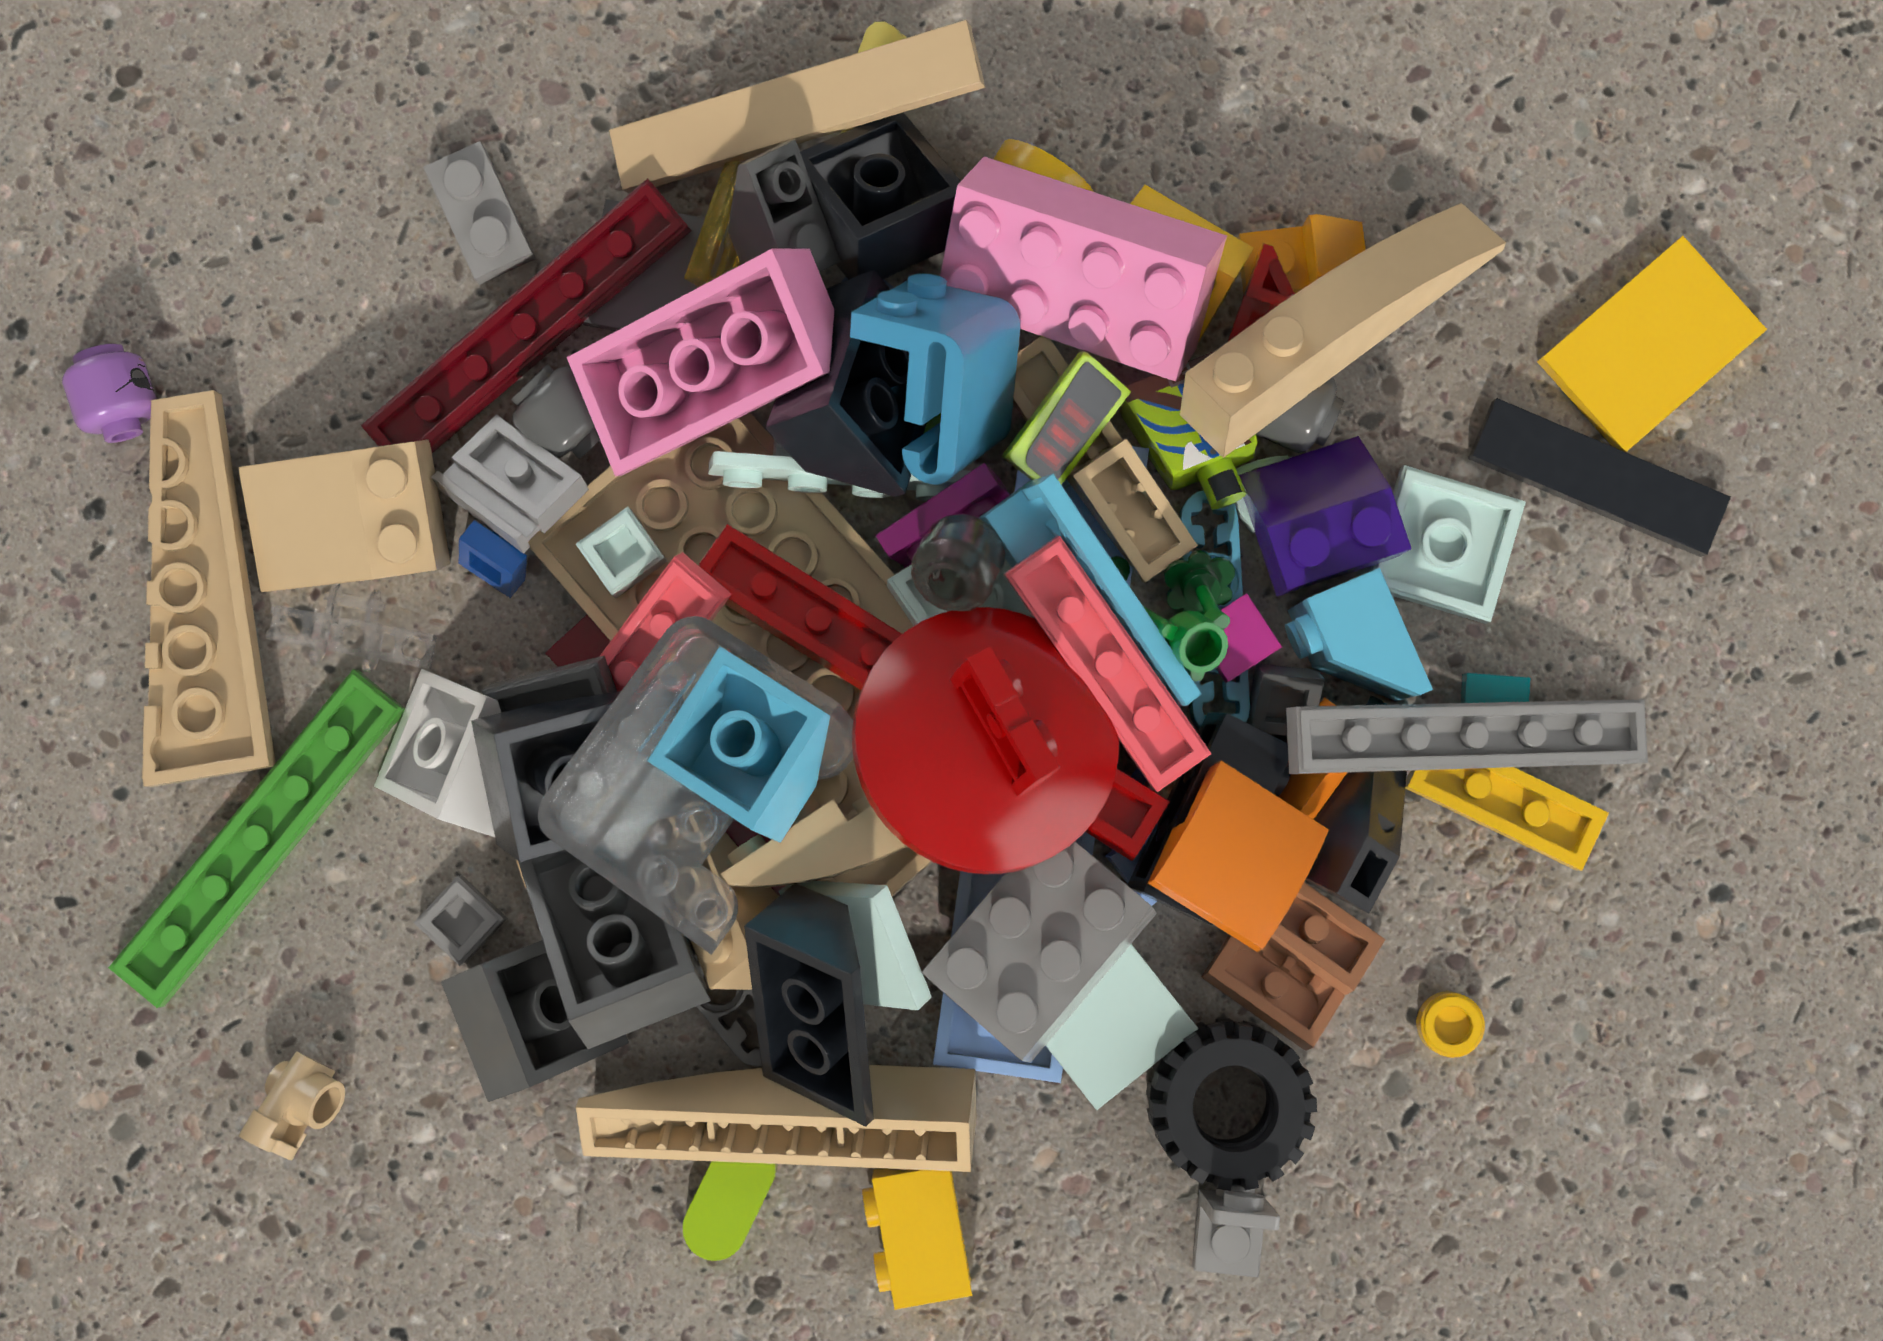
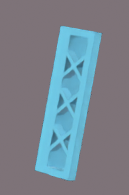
M1054 473L1027 482L978 518L1011 568L1056 536H1061L1177 705L1187 706L1202 695Z

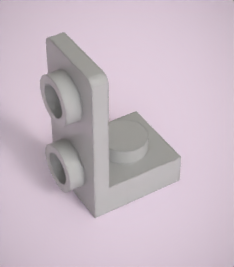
M1232 1185L1231 1191L1199 1189L1192 1259L1194 1271L1259 1278L1263 1229L1279 1230L1280 1215L1263 1195L1255 1194V1189L1245 1191L1241 1185Z

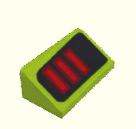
M1086 351L1079 352L1001 457L1031 480L1054 473L1062 485L1131 391Z

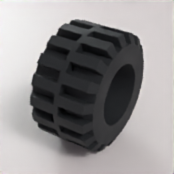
M1217 1018L1215 1023L1204 1024L1199 1022L1195 1024L1198 1027L1195 1032L1185 1037L1183 1042L1152 1066L1155 1072L1152 1081H1147L1146 1095L1149 1098V1108L1146 1109L1149 1122L1162 1148L1178 1168L1181 1167L1185 1170L1190 1178L1201 1184H1204L1205 1181L1213 1183L1216 1189L1231 1191L1232 1185H1241L1246 1191L1259 1188L1258 1180L1269 1177L1272 1182L1285 1175L1281 1168L1289 1160L1296 1165L1304 1155V1152L1299 1147L1304 1138L1312 1139L1315 1126L1310 1123L1311 1112H1317V1098L1310 1091L1309 1085L1314 1083L1309 1071L1301 1065L1300 1057L1290 1046L1256 1024L1244 1020L1243 1022H1236L1230 1018ZM1225 1066H1243L1253 1071L1264 1084L1266 1105L1263 1115L1252 1130L1240 1137L1233 1139L1213 1138L1206 1134L1195 1120L1193 1114L1195 1093L1201 1082L1213 1071Z

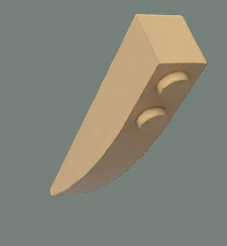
M1460 203L1376 243L1282 302L1187 371L1185 374L1180 416L1224 458L1305 398L1309 393L1320 387L1502 252L1506 242L1465 205Z
M869 1065L874 1120L866 1127L763 1077L762 1068L715 1072L646 1083L578 1099L576 1113L583 1156L971 1172L977 1118L975 1069Z

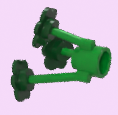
M1204 550L1192 552L1188 557V561L1177 560L1170 563L1164 572V580L1170 588L1166 593V601L1171 608H1183L1184 612H1180L1167 620L1143 606L1157 626L1159 633L1165 638L1173 650V654L1193 681L1202 680L1204 672L1211 671L1220 665L1226 656L1228 638L1224 629L1230 624V617L1219 610L1218 606L1225 605L1231 600L1232 590L1229 584L1235 577L1234 566L1228 559L1224 557L1211 559L1208 552ZM1120 556L1111 557V560L1124 579L1127 580L1130 574L1129 562Z

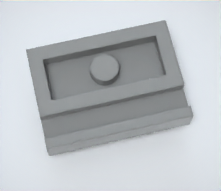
M495 415L452 456L455 463L443 474L437 471L431 476L443 494L523 554L530 548L528 541L539 530L543 533L549 530L589 490L582 475L537 445L498 415Z

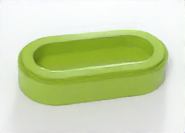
M711 1161L683 1220L684 1240L694 1254L706 1260L719 1261L731 1257L741 1248L774 1181L777 1164Z

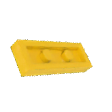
M1515 767L1411 770L1406 779L1405 789L1578 871L1583 870L1609 812Z

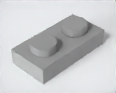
M481 141L423 167L472 275L479 285L536 259Z

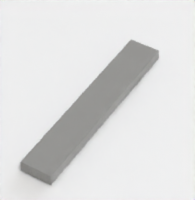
M1644 699L1286 708L1289 774L1648 763Z

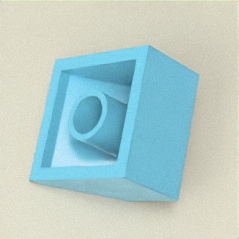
M1380 568L1309 597L1288 610L1292 621L1285 624V629L1290 644L1299 659L1308 656L1312 668L1394 701L1422 695L1433 690Z
M720 646L647 761L750 830L781 843L817 786L830 715Z

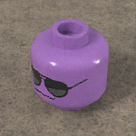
M120 344L98 345L75 354L72 358L73 365L66 370L62 377V384L77 427L85 433L103 434L104 440L107 443L122 442L143 433L141 424L151 419V400L157 399L147 366L141 356L125 352Z

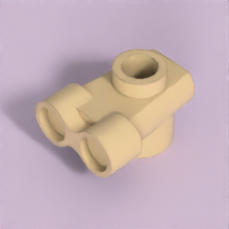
M296 1051L290 1061H283L272 1069L265 1083L267 1097L258 1110L254 1109L238 1136L267 1152H273L292 1161L307 1136L304 1133L306 1127L309 1126L313 1129L324 1128L337 1116L345 1098L344 1085L332 1078L335 1073L333 1069Z

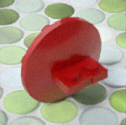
M992 607L955 609L925 619L904 632L883 652L869 672L856 702L852 726V748L856 772L867 800L879 819L893 835L917 854L939 865L967 873L1003 874L1020 871L1036 866L1069 847L1084 834L1102 810L1110 794L1118 764V734L1111 719L1086 683L1070 668L1033 617L1007 609Z

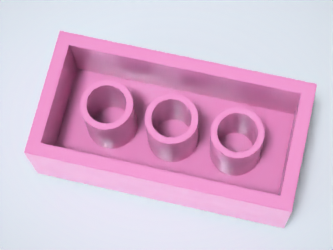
M983 157L957 185L940 277L947 280V286L1006 300L1017 311L1020 319V329L1176 382L1197 349L1227 235L988 157Z

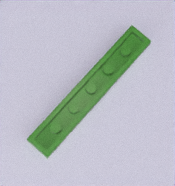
M353 669L108 968L156 1008L165 1007L398 722L405 708L363 673Z

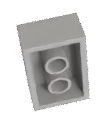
M1074 842L1054 857L1036 866L1005 873L921 973L1021 1061L1031 1063L1157 912L1148 902L1090 853Z

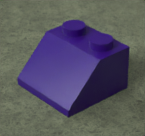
M1359 436L1239 474L1247 493L1243 498L1276 596L1397 558L1412 549L1391 486Z

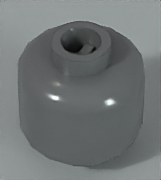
M546 364L511 398L517 405L512 416L515 427L556 458H561L571 451L580 459L600 440L570 366H562L554 371Z
M1330 378L1256 433V435L1297 453L1308 451L1314 443L1324 446L1344 403V399L1336 396L1337 384L1335 379Z

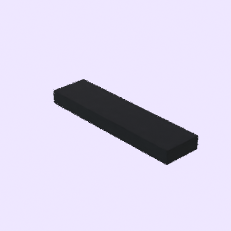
M1498 398L1491 402L1468 457L1469 460L1699 557L1708 555L1731 499V496Z

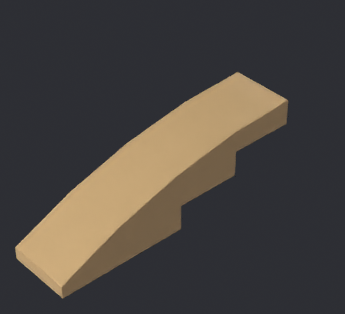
M1039 336L1018 351L1013 404L1026 422L1068 367V364L1052 340L1043 336ZM1109 421L1066 479L1104 532L1129 562V565L1141 581L1145 583L1166 569L1170 563L1177 561L1198 545L1128 440L1122 439Z

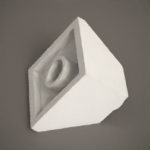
M421 669L374 787L439 820L495 837L471 720L502 713L498 701L442 676Z

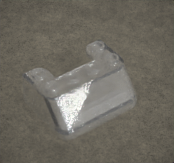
M691 616L680 619L672 624L651 650L543 796L538 809V821L541 830L549 839L712 955L736 920L738 900L734 890L724 880L702 866V864L732 824L734 818L647 760L720 646L830 715L818 780L838 775L853 759V720L844 708L831 697L712 621L699 616Z

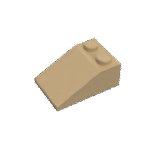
M429 440L238 467L261 592L373 580L435 571L451 564L438 487L431 478L435 474Z

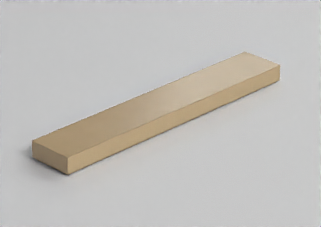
M963 20L610 129L609 132L622 190L630 194L647 178L657 187L756 157L790 140H796V143L800 144L985 88V83L971 25L967 20Z

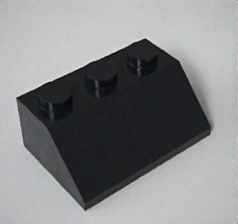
M873 269L826 288L834 307L830 373L776 399L766 429L805 472L897 497L906 494L911 473L903 460L902 448L924 434L927 422L923 425L904 421L909 352L850 337L851 312L877 298L879 293L890 290Z
M794 883L744 926L763 1077L866 1127L874 1120L861 973L848 905L798 883Z

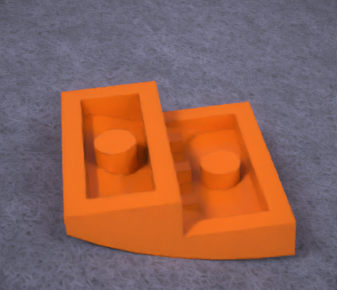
M1221 760L1208 769L1185 822L1172 829L1148 884L1258 952L1264 949L1288 912L1315 862L1329 829Z

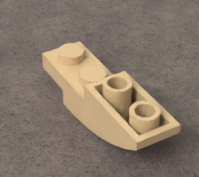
M866 795L852 804L858 815L847 821L833 799L821 806L816 797L805 803L781 843L773 839L766 843L761 834L751 838L727 855L733 866L721 873L728 885L737 887H774L793 885L794 883L802 884L835 877L868 866L907 846L883 824L869 804Z

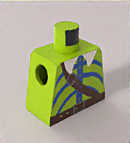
M1210 352L1188 361L1176 382L1158 375H1152L1125 386L1131 393L1119 407V412L1141 447L1149 448V459L1171 490H1178L1200 481L1211 508L1220 509L1234 504L1246 496L1247 493L1235 467L1254 458L1257 437L1255 434L1223 458L1180 416L1185 374L1213 353Z

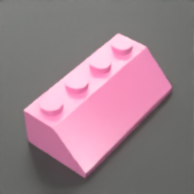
M772 248L568 356L567 360L615 477L622 476L830 373L834 307L810 249Z

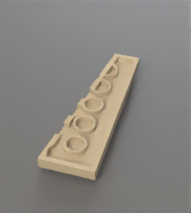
M215 390L151 400L149 489L152 494V503L148 509V541L152 543L151 581H147L146 605H150L151 608L150 643H145V668L149 669L148 706H144L142 768L144 787H155L270 768L276 764L222 395Z

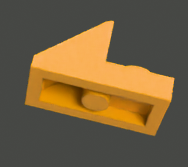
M1311 214L1308 215L1302 226L1240 233L1237 238L1254 247L1241 270L1243 294L1263 243L1274 247L1293 291L1297 293L1332 269L1366 250L1362 222Z

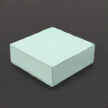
M629 507L623 509L576 543V546L614 598H618L668 562Z

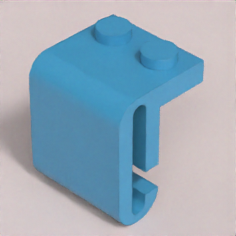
M915 274L909 276L908 280L889 291L879 293L877 298L851 312V338L909 352L904 421L923 425L941 413V422L902 448L904 463L914 477L922 482L933 485L945 483L1007 437L1011 428L1020 337V319L1017 311L1009 302L1001 298L947 286V280L937 275Z

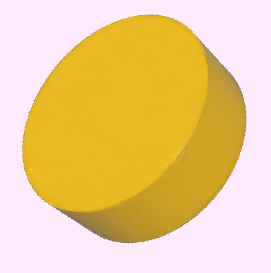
M1445 991L1430 996L1421 1005L1417 1014L1416 1027L1418 1035L1426 1047L1442 1056L1455 1058L1469 1054L1479 1045L1484 1035L1485 1021L1481 1009L1472 999L1456 992Z

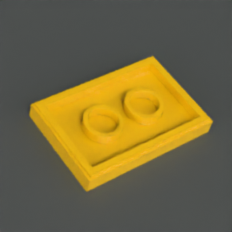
M1682 236L1541 357L1537 363L1612 447L1627 452L1762 335L1767 328L1690 242Z

